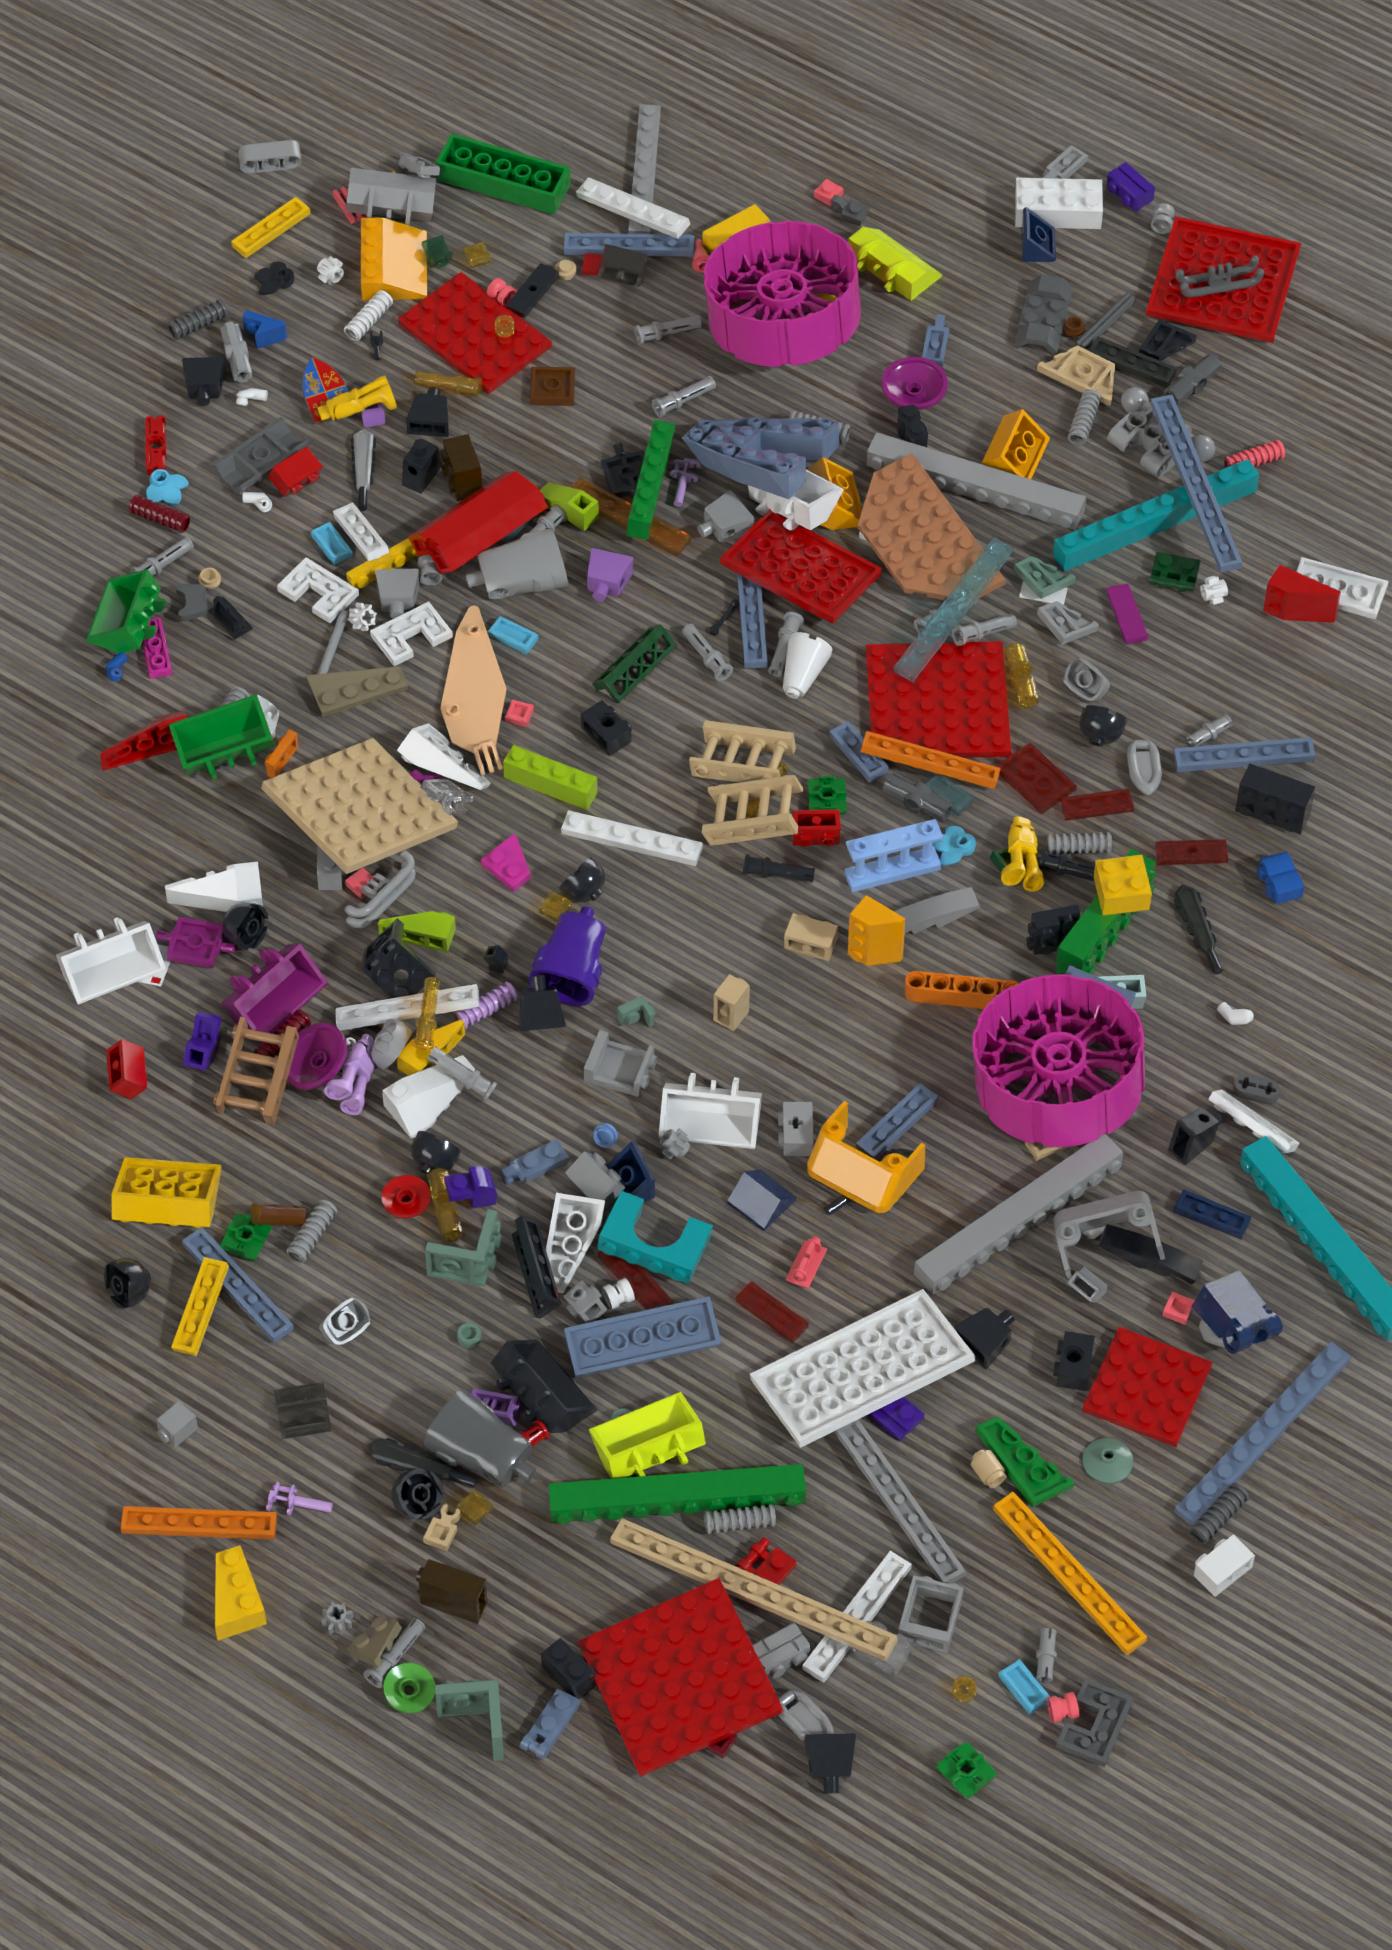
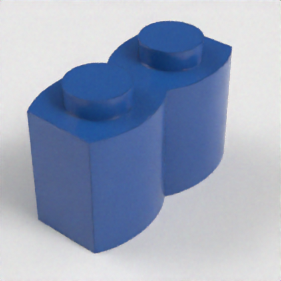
M1287 851L1260 858L1257 874L1260 880H1264L1267 896L1272 898L1275 904L1303 897V882L1295 870L1293 861Z

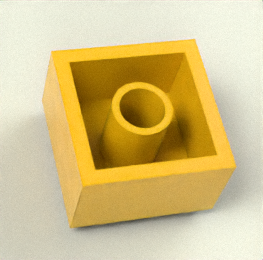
M1143 855L1095 860L1094 881L1102 915L1150 910L1152 892Z

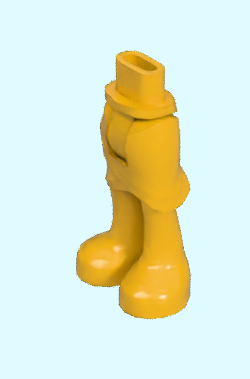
M384 375L358 390L354 388L349 392L339 394L327 400L326 405L320 406L317 409L322 421L330 418L334 421L335 418L343 419L362 412L373 404L383 403L389 410L397 409V405L387 378Z
M1017 816L1013 818L1008 834V853H1011V863L1003 868L1001 881L1005 885L1013 886L1023 879L1025 890L1030 892L1038 891L1044 885V877L1037 862V837L1034 827L1031 826V821ZM1023 858L1026 859V871L1023 863Z

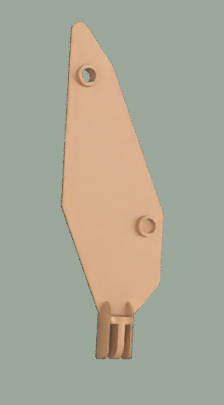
M471 606L468 608L456 631L440 709L452 744L474 754L480 774L483 776L485 771L482 761H486L489 773H493L494 768L491 762L493 757L498 770L503 769L496 749V743L507 689L480 610L477 606Z

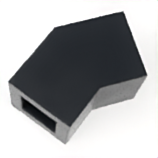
M500 945L487 948L483 959L489 964V970L503 974L508 964V954Z

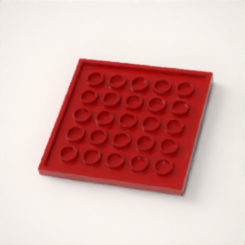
M1175 216L1146 309V316L1273 343L1302 243ZM1252 256L1259 258L1257 267L1248 274L1231 277V282L1249 279L1255 275L1256 270L1259 268L1264 270L1262 280L1255 286L1199 297L1184 296L1180 290L1181 284L1175 277V272L1178 269L1184 271V276L1208 273V268L1214 265L1215 271L1218 264H1222L1225 269V263L1229 262L1232 268L1245 266L1250 262ZM1208 282L1190 284L1189 288H1200L1209 286Z
M1003 641L966 642L962 646L956 645L955 642L866 644L870 728L872 733L962 758L1011 757Z
M720 1577L577 1641L587 1664L595 1671L596 1684L640 1777L784 1712Z

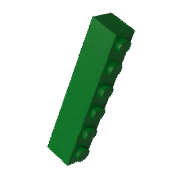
M655 419L653 421L628 519L626 536L643 540L649 539L673 444L676 426L674 423Z

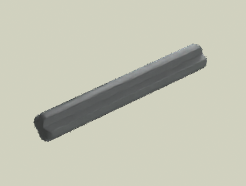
M1125 293L1076 341V346L1087 349L1097 336L1104 333L1134 303L1135 297L1130 293Z

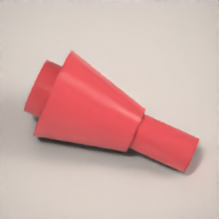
M696 239L694 241L695 251L692 267L696 272L702 273L710 255L703 248L702 240Z

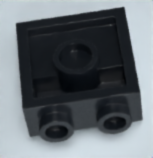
M1072 905L1032 913L1031 923H1028L1029 936L1026 937L1028 950H1032L1034 955H1046L1057 951L1058 943L1063 942L1080 919L1079 906Z

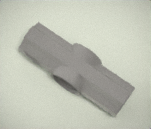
M227 322L220 328L224 342L226 362L230 364L234 381L245 383L252 378L246 341L242 339L239 324Z

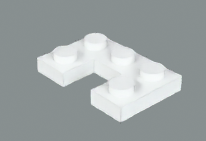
M305 558L277 585L278 592L294 602L309 588L322 595L323 597L312 607V612L328 623H331L340 614V611L344 610L359 596L357 588L308 558Z
M430 602L370 630L372 639L393 666L414 657L413 650L405 640L420 632L424 634L433 647L453 637L451 629Z

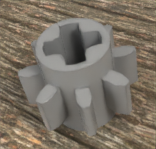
M680 1128L676 1132L672 1129L667 1130L660 1139L662 1153L669 1159H672L673 1156L677 1158L683 1157L690 1147L688 1135Z
M331 1602L328 1610H322L325 1617L321 1620L322 1627L328 1626L330 1635L332 1633H339L342 1636L346 1628H352L350 1619L353 1618V1612L351 1610L346 1611L345 1603L340 1605Z

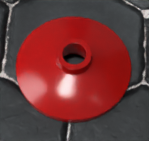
M401 1175L391 1179L384 1186L381 1198L382 1204L388 1213L398 1218L407 1219L416 1217L427 1209L431 1200V1194L428 1185L422 1179L412 1175Z

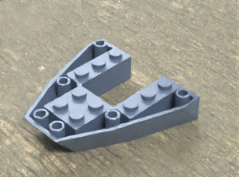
M752 417L700 420L682 439L703 466L734 481L790 499L806 482V461L815 463L822 457L828 459L839 447V422L831 421L829 418L783 419Z

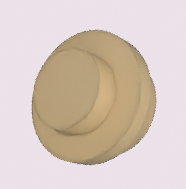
M562 260L555 265V270L559 271V278L561 280H570L576 274V265L570 260Z
M205 568L201 571L198 581L206 589H214L220 585L221 575L214 568Z

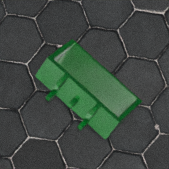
M148 569L108 579L85 642L121 654L140 649L143 639H151L155 636L156 626H148V623L154 612H160L165 608L166 600L157 599L161 588Z
M257 694L169 724L187 776L209 769L213 780L217 779L215 766L229 762L230 767L233 768L235 767L234 760L247 755L252 766H255L257 762L254 753L275 746Z

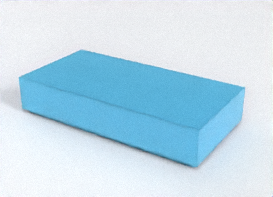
M331 522L311 531V537L333 565L353 556V551Z
M499 616L488 630L489 637L526 655L539 639L537 633L502 616Z
M1020 1659L999 1672L998 1677L1029 1715L1047 1704V1697H1050L1049 1694Z

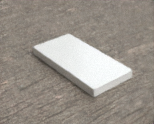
M1301 557L1296 571L1341 591L1339 610L1376 620L1389 581Z

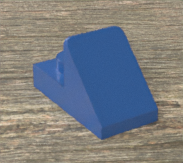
M248 310L244 312L242 316L244 331L255 334L256 348H262L286 340V322Z

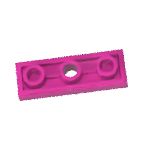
M161 617L150 619L148 626H156L155 636L151 639L142 640L150 679L172 675Z

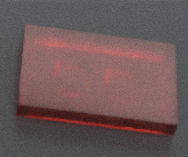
M1031 743L996 766L1001 768L999 775L1041 814L1075 792L1077 788L1075 783Z

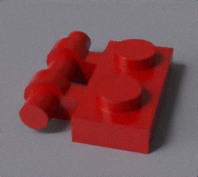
M762 1537L758 1543L755 1542L750 1547V1552L744 1559H740L735 1564V1567L780 1585L797 1566V1561L778 1547L771 1554L768 1553L766 1548L770 1545V1541ZM759 1559L763 1563L755 1570L751 1565Z

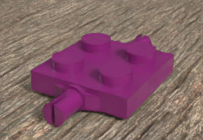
M179 917L171 933L157 930L155 936L156 940L169 942L166 957L167 961L213 969L216 958L221 951L233 954L236 951L234 944L222 941L224 936L223 925Z

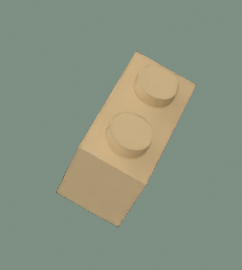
M793 913L784 934V949L829 961L838 939V925L828 921L816 920L807 915Z
M729 974L714 993L713 1021L733 1032L749 1013L750 985L745 980Z

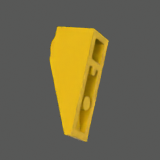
M458 1020L412 1039L404 1046L397 1057V1068L409 1076L436 1066L427 1057L435 1046L448 1054L465 1036L464 1021Z

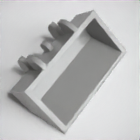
M351 168L346 212L367 214V218H371V215L384 216L389 220L391 218L406 219L405 225L408 226L410 220L431 222L436 178H421L414 175Z

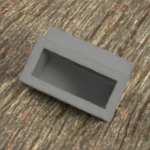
M1085 1266L1080 1271H1076L1068 1282L1071 1287L1090 1302L1096 1303L1107 1292V1284Z

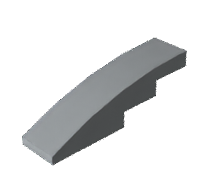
M969 887L924 899L894 912L906 918L905 933L912 931L913 934H916L935 924L940 928L981 907L973 888Z

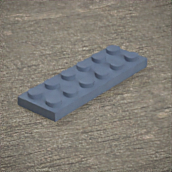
M710 1296L564 1328V1335L575 1378L719 1347L722 1344Z

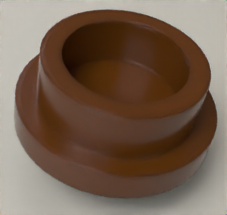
M1072 316L1065 321L1063 330L1068 336L1078 337L1084 333L1085 324L1081 318Z

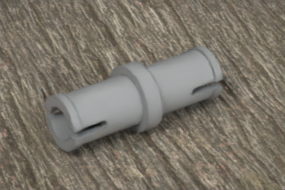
M1223 714L1213 722L1203 724V728L1187 736L1189 745L1196 747L1209 739L1214 740L1219 733L1233 726V723H1229L1232 722L1231 718L1227 714Z
M1049 1628L1040 1630L1039 1650L1036 1651V1658L1038 1659L1036 1680L1042 1682V1678H1044V1683L1053 1681V1663L1057 1658V1653L1055 1652L1057 1631L1051 1629V1633H1049Z

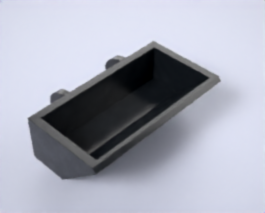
M538 1339L506 1341L491 1362V1365L502 1376L496 1383L497 1387L502 1391L512 1388L529 1408V1410L524 1412L523 1417L525 1420L532 1422L538 1419L545 1425L550 1434L566 1432L597 1411L593 1403Z

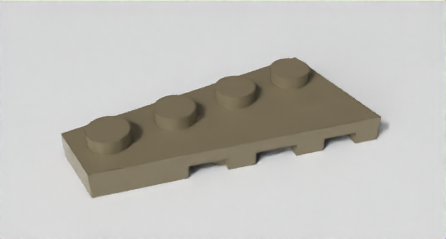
M400 666L306 675V681L321 717L408 690V684Z

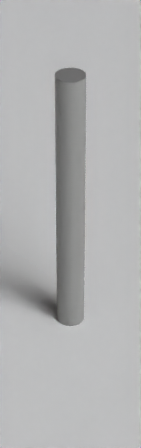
M340 611L317 674H325L329 670L349 616L347 611Z

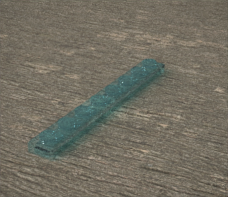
M996 538L991 540L895 664V673L914 682L951 634L953 627L957 626L1011 556L1013 547Z

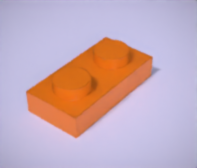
M289 729L284 737H280L273 753L268 754L265 760L268 777L278 776L299 747L297 732Z

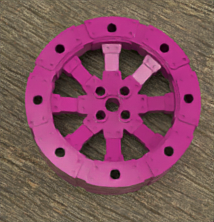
M799 221L768 222L755 225L735 233L724 243L722 242L711 253L704 268V287L711 334L723 350L727 353L735 354V357L740 360L772 367H781L782 364L794 366L809 363L833 353L840 344L844 345L852 337L859 325L861 301L855 253L841 236L830 232L825 227ZM829 293V295H834L836 300L833 302L826 301L815 295ZM751 299V301L739 308L731 310L734 302ZM754 316H763V319L757 320Z
M1075 975L1039 976L1022 981L1020 984L1002 991L988 1003L977 1020V1027L973 1032V1059L977 1097L983 1111H987L989 1114V1119L1007 1134L1034 1144V1142L1043 1143V1146L1048 1147L1076 1146L1098 1140L1099 1136L1105 1133L1110 1134L1114 1132L1137 1109L1141 1101V1092H1144L1145 1088L1144 1032L1136 1010L1132 1009L1129 1001L1113 988L1099 981L1086 977L1079 978L1075 977ZM1066 1032H1074V1033H1077V1034H1076V1035H1072V1034L1066 1033ZM1046 1033V1035L1042 1036L1038 1040L1030 1039L1031 1037ZM1095 1042H1100L1110 1052L1092 1051V1049L1087 1048ZM1017 1052L1027 1056L1023 1060L1014 1063L1002 1064L1010 1053ZM1095 1069H1112V1072L1119 1073V1079L1112 1086L1108 1082L1102 1081L1092 1071H1095ZM1025 1077L1026 1079H1031L1022 1093L1020 1092L1017 1097L1012 1095L1009 1090H1005V1086L1009 1085V1082ZM1073 1086L1079 1089L1084 1088L1093 1095L1092 1098L1073 1102ZM1051 1089L1054 1090L1055 1096L1058 1098V1104H1046V1102L1038 1101L1043 1093L1046 1094Z

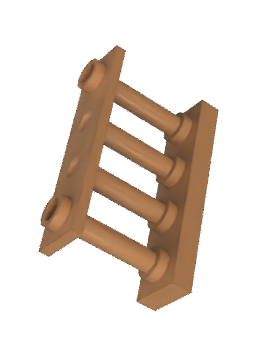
M240 1017L239 1023L233 1027L232 1038H234L220 1091L216 1090L213 1104L216 1105L218 1113L222 1115L226 1105L260 1111L265 1123L275 1125L299 1039L297 1028L287 1026L285 1034L282 1033L281 1035L247 1029L248 1025L245 1017ZM244 1039L279 1045V1048H281L279 1056L269 1057L241 1051ZM238 1061L273 1067V1070H275L273 1078L263 1079L235 1073ZM232 1082L266 1089L268 1092L267 1100L260 1102L230 1096Z

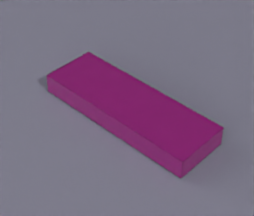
M1129 583L1107 587L1106 593L1125 645L1147 641L1148 634Z

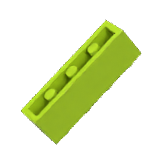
M513 745L503 761L505 779L582 809L588 810L597 795L596 776Z

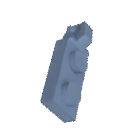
M937 314L935 325H929L927 328L922 357L934 361L943 368L949 327H944L945 315Z
M556 1139L514 1159L508 1167L501 1170L502 1179L506 1185L518 1179L520 1182L525 1180L527 1183L568 1163L569 1156Z

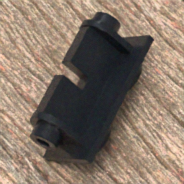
M216 596L213 599L214 607L208 610V612L234 640L253 629L227 599Z

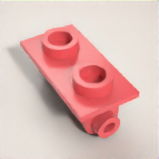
M813 1236L807 1241L804 1240L786 1281L809 1289L827 1252V1248L821 1246V1240L818 1237Z

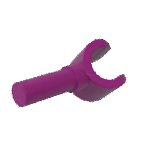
M414 770L410 773L422 786L426 781L443 777V775L437 773L422 775L419 770Z

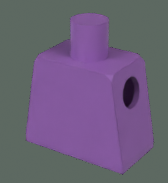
M592 548L587 574L588 590L593 592L592 597L599 602L605 601L607 595L619 596L633 574V557Z

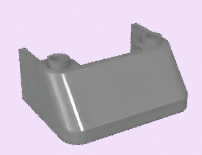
M1133 1191L1063 1209L1055 1215V1233L1068 1282L1072 1278V1273L1065 1248L1077 1244L1081 1238V1232L1104 1227L1107 1224L1112 1225L1129 1220L1137 1228L1151 1226L1160 1260L1165 1259L1151 1201L1145 1192Z

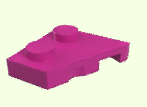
M512 834L481 859V865L513 892L531 879L528 865L515 834Z

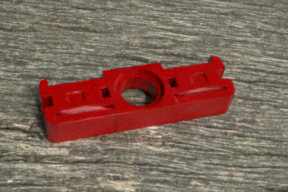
M163 415L158 416V418H153V416L145 418L146 472L148 476H151L155 470H166V419ZM153 443L162 444V446L157 449L150 447Z

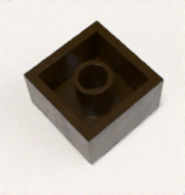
M469 434L443 440V449L440 450L444 463L441 464L444 477L449 479L447 484L450 494L454 493L456 501H461L482 488L481 465Z

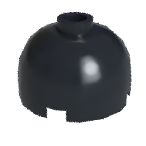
M1087 705L1086 708L1083 707L1080 716V730L1090 740V744L1102 747L1103 744H1111L1121 737L1127 723L1126 717L1118 712L1114 716L1108 713L1109 709L1105 707Z
M590 857L578 867L576 872L571 873L559 889L567 898L574 902H585L589 899L595 901L603 893L601 888L605 883L604 869L597 860Z
M239 902L233 905L226 912L223 919V933L226 939L243 950L258 947L267 933L268 927L264 926L265 919H268L266 909L252 902Z
M418 1131L411 1146L412 1158L420 1165L418 1170L432 1176L433 1172L441 1174L453 1168L460 1157L461 1150L444 1139L443 1141L436 1139V1135L425 1131Z
M121 1258L111 1261L110 1264L105 1266L106 1289L111 1288L114 1296H110V1298L117 1307L125 1309L137 1305L147 1296L151 1276L149 1271L139 1261L132 1258Z
M411 1469L400 1474L394 1481L391 1490V1499L395 1509L402 1516L412 1520L427 1519L434 1516L441 1508V1495H444L440 1479L434 1472L424 1469Z

